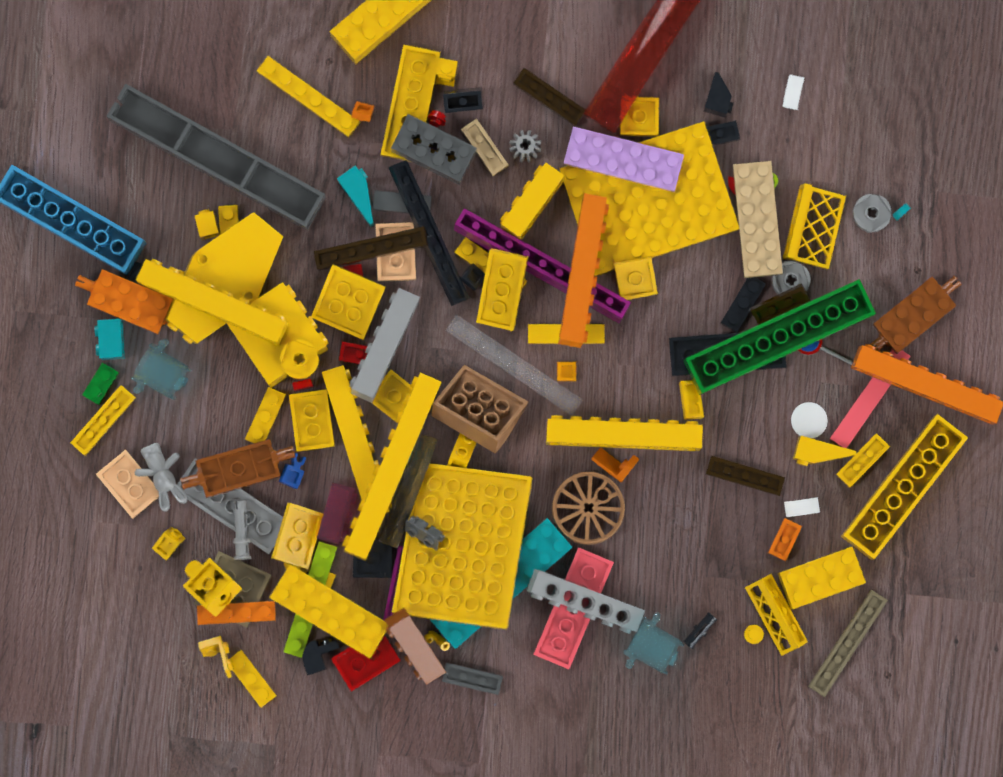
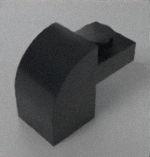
M331 638L322 641V646L318 645L317 640H313L306 646L302 660L307 676L327 669L322 654L340 648L337 640L333 641Z

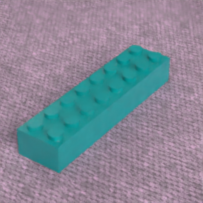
M548 518L522 539L513 599L529 586L534 569L545 572L573 548ZM430 619L454 649L458 648L482 627Z

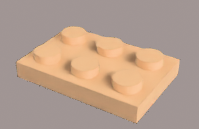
M413 222L376 224V237L413 229L414 224ZM415 249L378 257V282L416 280Z
M124 450L96 475L131 518L134 519L159 498V492L148 476L138 477L135 475V470L142 468L129 452Z

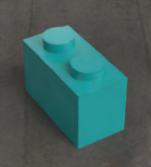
M121 319L97 320V325L94 327L95 337H98L99 344H96V355L101 360L125 359L123 321Z

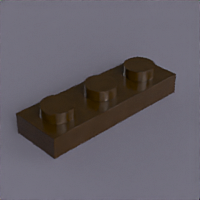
M801 283L751 307L750 311L758 325L810 302L811 299Z

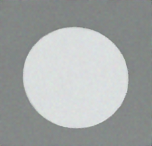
M803 403L793 411L791 424L794 431L800 436L816 438L827 427L826 412L816 403Z

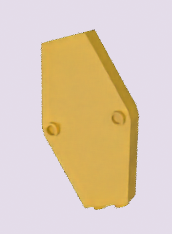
M253 212L197 250L190 258L183 276L186 277L187 274L194 276L198 279L197 282L203 285L204 282L215 286L214 290L219 292L225 290L233 294L232 298L237 300L243 298L251 304L260 295L283 236ZM175 299L165 319L168 322L167 326L174 332L177 330L183 334L182 338L189 344H192V342L194 344L199 343L226 324L225 321Z

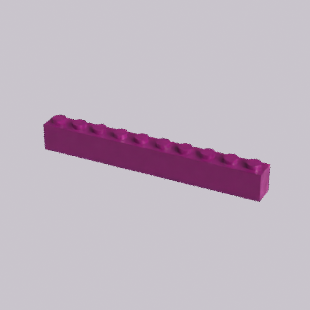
M463 209L454 225V231L489 251L493 248L528 256L526 266L528 273L567 293L571 268L467 209ZM596 283V287H592L591 294L594 295L593 305L589 307L620 324L631 302Z

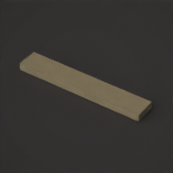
M870 590L808 685L809 688L823 697L827 695L888 601L887 599Z

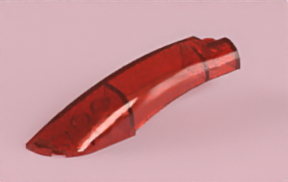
M656 0L583 112V115L615 135L702 0Z

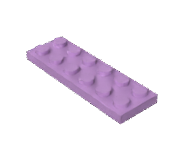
M573 127L564 165L675 192L684 154Z

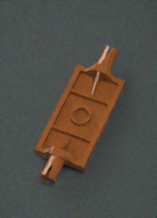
M933 276L872 324L879 334L878 338L869 345L876 347L878 352L885 346H889L898 354L957 306L949 297V294L961 286V282L958 281L952 285L958 279L956 276H952L950 280L941 286Z
M270 439L195 460L198 468L197 474L180 478L183 490L197 485L203 486L205 496L209 498L281 477L277 464L280 461L296 457L292 446L275 451L272 448Z

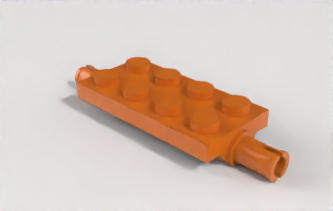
M103 269L96 281L82 275L78 276L77 279L79 281H76L75 286L85 289L91 294L87 302L88 306L155 334H159L162 326L168 324L165 319L173 302L172 298Z

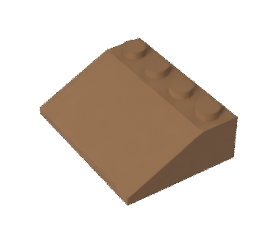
M464 365L433 402L431 416L496 454L507 440L529 402Z

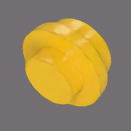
M750 625L744 631L746 641L751 644H757L763 639V630L758 625Z

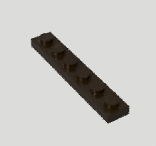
M422 226L314 251L317 270L320 271L331 268L333 264L342 266L428 246L425 227Z

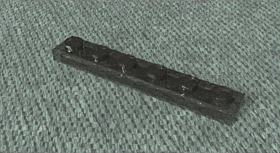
M419 434L381 534L380 543L398 549L405 530L406 520L410 517L438 439Z

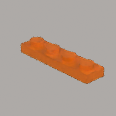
M275 601L231 603L216 617L203 605H197L198 625L276 621Z

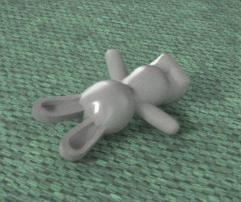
M154 443L141 449V454L149 469H136L135 475L138 477L153 476V484L159 492L161 510L167 512L170 508L169 491L172 492L179 503L185 504L188 498L184 491L176 484L173 473L168 470L179 459L180 455L173 453L165 461L159 443Z

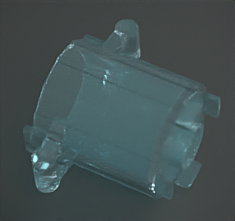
M167 339L160 340L158 346L153 343L149 344L150 348L143 355L134 376L131 377L132 380L137 382L136 387L133 388L135 394L143 392L144 386L147 385L166 397L175 400L177 398L173 396L175 392L187 384L189 379L185 375L187 371L190 372L192 369L164 353L166 346L169 344Z
M658 612L653 614L652 620L643 617V622L627 650L623 651V654L630 657L626 661V668L631 669L634 661L638 659L667 675L668 671L665 669L668 664L671 666L675 664L679 653L676 650L679 645L684 646V643L655 626L661 617Z

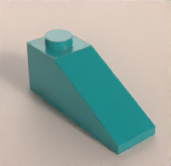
M355 165L338 177L337 181L369 226L372 227L374 222L366 181L368 176L362 168L358 169Z

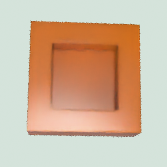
M356 101L351 118L370 122L375 106Z

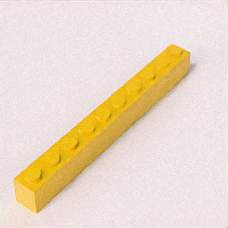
M420 373L418 377L414 376L410 385L413 388L411 395L406 394L403 404L406 405L403 412L399 411L395 422L398 425L396 430L392 429L388 436V440H391L388 447L384 446L380 457L383 460L381 465L377 464L374 469L373 475H375L373 483L370 481L365 490L368 495L366 500H361L357 510L361 512L358 518H353L350 528L353 530L351 535H346L342 546L345 549L343 552L364 561L366 560L441 385V381L423 373Z

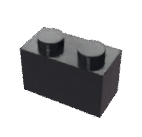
M482 87L450 90L443 93L445 113L481 110L484 107Z

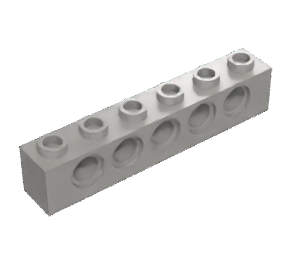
M534 569L527 591L532 593L531 597L541 601L543 598L549 599V604L560 607V604L567 606V611L575 614L581 611L585 613L584 617L594 621L596 618L602 619V624L613 627V624L620 626V631L628 634L631 631H638L645 612L643 609ZM549 584H552L554 590L551 594L548 595L546 592V587ZM566 591L571 592V598L568 601L564 600V593ZM587 597L589 604L583 608L581 602ZM602 604L606 605V612L604 614L599 612ZM619 611L624 613L621 621L617 620V613Z

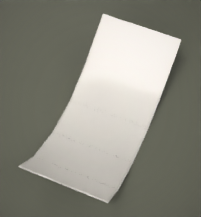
M789 75L783 107L798 110L804 82L803 77Z
M818 497L784 502L786 517L820 513Z

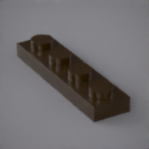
M525 68L522 69L513 82V85L575 127L586 112V109Z
M715 456L710 457L705 474L776 496H780L785 477Z

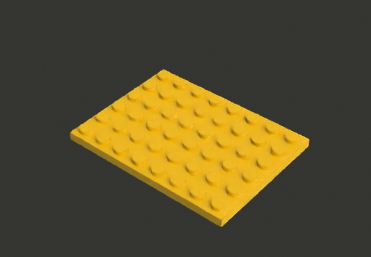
M704 121L639 142L684 154L675 192L572 166L559 168L560 173L565 175L564 185L577 225L584 193L607 197L606 204H609L607 216L604 215L603 222H606L605 233H601L600 240H603L602 251H598L597 258H600L599 269H595L594 276L614 271L613 263L648 256L654 258L740 229Z
M418 462L408 520L412 516H418L428 523L426 530L433 526L442 531L445 538L442 542L439 541L438 550L436 551L432 547L424 545L416 537H411L406 532L392 613L394 614L400 609L405 608L408 614L414 617L507 630L533 478L531 476Z

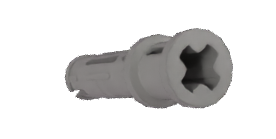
M234 501L236 538L233 540L236 553L234 560L251 559L249 555V543H251V540L248 538L246 501Z

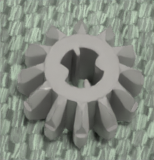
M520 130V137L514 134L515 140H510V144L513 146L510 148V152H515L514 158L520 155V162L524 161V157L527 158L528 162H531L530 156L536 159L537 154L535 152H541V148L537 147L541 145V140H536L537 134L531 137L530 130L527 131V135H524V131ZM523 143L530 144L528 150H524V147L521 148Z

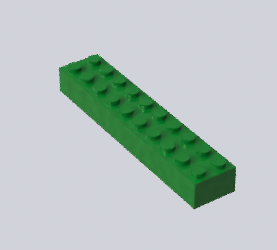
M860 279L685 358L683 361L699 395H702L874 316L876 312Z

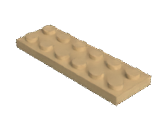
M771 161L733 164L744 278L782 275Z

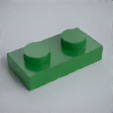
M102 363L82 395L100 406L119 372Z

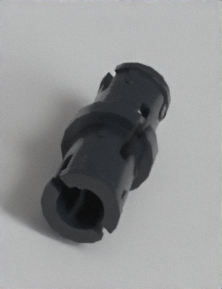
M708 612L698 625H694V630L683 642L693 649L703 636L706 637V632L717 619Z

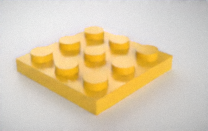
M333 264L311 317L364 340L386 286Z

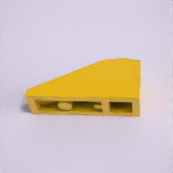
M799 436L793 459L797 460L799 465L808 466V464L853 457L857 451Z

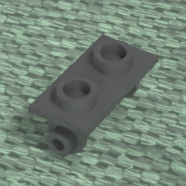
M412 516L410 520L407 519L405 531L413 538L416 537L424 545L432 547L437 551L439 541L442 542L445 538L443 532L433 526L426 530L428 523L418 516Z

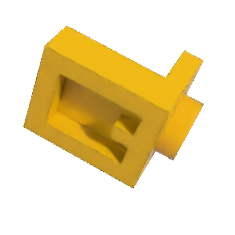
M170 527L161 535L152 549L167 561L186 538L182 536L179 530Z

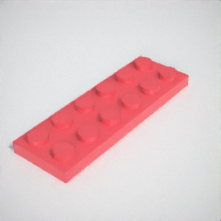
M578 547L565 580L601 594L614 562ZM570 591L564 593V600L568 601L571 598ZM587 597L581 602L583 608L589 604ZM560 604V607L553 606L533 655L570 669L590 619L584 617L585 613L578 611L577 614L566 610L567 606Z

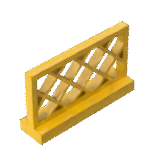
M806 183L800 185L782 259L794 260L828 270L846 196L815 188ZM812 193H819L823 201L815 205L811 199ZM831 198L840 199L838 208L833 210L828 200ZM825 203L829 213L822 217L816 207ZM813 209L819 219L810 223L807 214ZM831 214L835 222L834 226L828 228L823 219ZM820 221L825 231L817 235L812 225ZM809 228L814 238L806 242L803 237V231ZM827 232L830 237V243L824 247L819 237ZM816 239L821 249L813 253L808 243ZM803 246L806 247L810 254L805 259L797 257L799 249ZM823 251L826 256L825 264L819 263L814 255Z

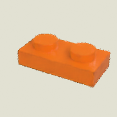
M784 518L768 553L786 561L802 526Z

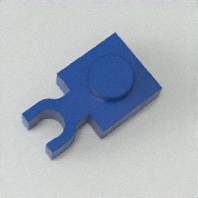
M301 457L299 462H297L296 458H291V465L285 464L279 482L293 489H298L304 474L300 467L305 463L306 457Z

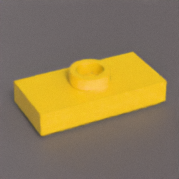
M680 381L679 387L684 420L704 418L702 397L699 395L693 381Z

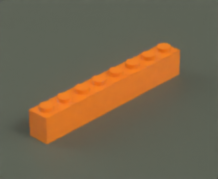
M584 193L582 198L558 344L581 348L583 342H587L588 331H585L586 324H590L591 313H588L589 306L593 305L594 295L591 294L592 287L595 288L597 283V276H594L595 269H599L600 258H597L598 251H602L603 240H600L601 233H605L606 222H603L604 215L607 216L609 204H606L607 197Z
M865 344V346L858 347L851 369L991 425L997 423L1003 408V401L999 400V396L990 393L989 395L983 394L981 389L973 386L968 388L964 386V382L956 379L953 381L946 379L947 376L942 373L936 372V374L928 372L929 368L921 365H918V367L913 366L911 361L901 358L898 360L893 358L894 355L886 351L878 352L876 347Z

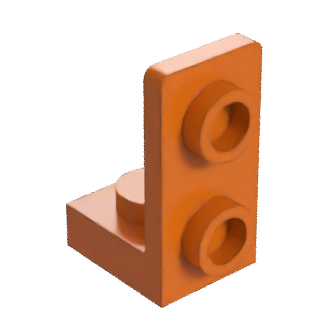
M599 448L591 460L619 482H622L639 461V458L633 455L630 460L625 458L620 463L603 448Z

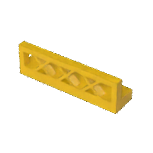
M772 574L745 587L781 656L808 642ZM759 586L762 592L761 597L755 594L753 587ZM764 604L769 605L771 609L770 614L764 611ZM773 621L778 622L780 626L779 631L774 629ZM782 638L787 639L791 647L785 649L782 644Z

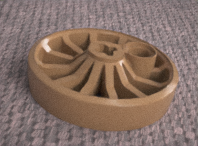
M597 472L576 473L564 480L554 494L552 516L555 525L566 538L582 545L602 543L618 531L624 519L625 502L619 487L603 474ZM588 476L587 499L577 478ZM592 477L604 480L602 485L596 489L594 497L591 499ZM573 481L581 500L564 489L569 482ZM607 483L613 487L615 493L612 494L610 489L605 487ZM600 490L606 491L608 499L605 501L599 500L597 493ZM560 493L569 497L578 505L557 504ZM617 496L620 501V508L599 506L607 504L610 499ZM584 504H592L593 512H584ZM557 508L579 510L559 520ZM598 511L620 512L617 523H615ZM581 515L571 532H567L562 523ZM595 516L611 525L613 529L604 535ZM586 518L585 539L573 536L583 519ZM590 518L600 538L589 540Z

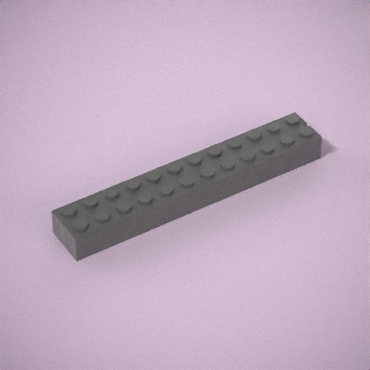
M127 84L124 85L117 97L118 101L123 105L120 107L117 102H114L106 116L109 121L308 231L326 199L324 193Z

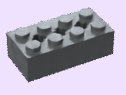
M408 114L391 147V152L460 186L477 152V148ZM419 138L421 144L417 143L415 145L413 139ZM435 146L438 152L431 153L430 148ZM454 155L456 160L449 162L447 156Z

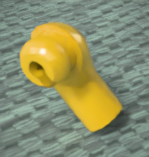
M428 631L429 633L424 635L428 644L435 641L443 651L449 649L450 644L435 631Z

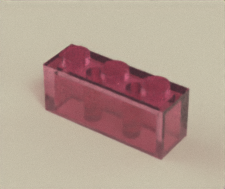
M332 482L317 539L340 545L341 541L344 542L347 531L344 529L346 523L350 524L353 512H350L351 504L355 505L358 496L355 493V488Z

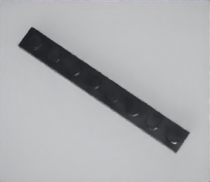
M407 160L390 166L388 169L415 228L425 227L428 246L424 248L451 307L470 299Z

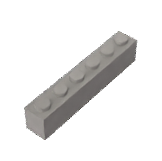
M398 288L397 293H392L389 300L391 306L389 310H384L381 317L383 323L381 327H376L373 334L376 338L373 343L370 342L367 346L365 353L368 355L365 360L362 359L357 369L360 371L358 376L352 378L349 386L352 388L351 394L373 403L419 304V296L401 288Z

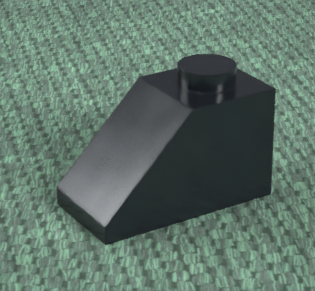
M718 72L714 74L703 112L725 118L727 113L731 114L734 103L730 102L732 95Z

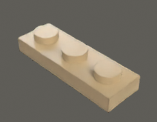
M477 119L461 129L469 143L477 148L476 153L493 177L509 166Z

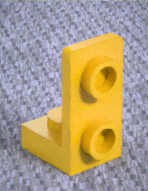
M460 433L447 466L467 468L476 442Z
M221 636L198 642L203 657H212L217 653H221L225 673L228 678H231V670H234L232 660L227 657V653H230L228 643L223 642Z

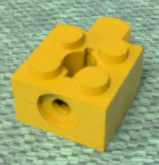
M210 557L204 564L193 560L185 568V573L190 579L183 587L215 617L242 590V587Z

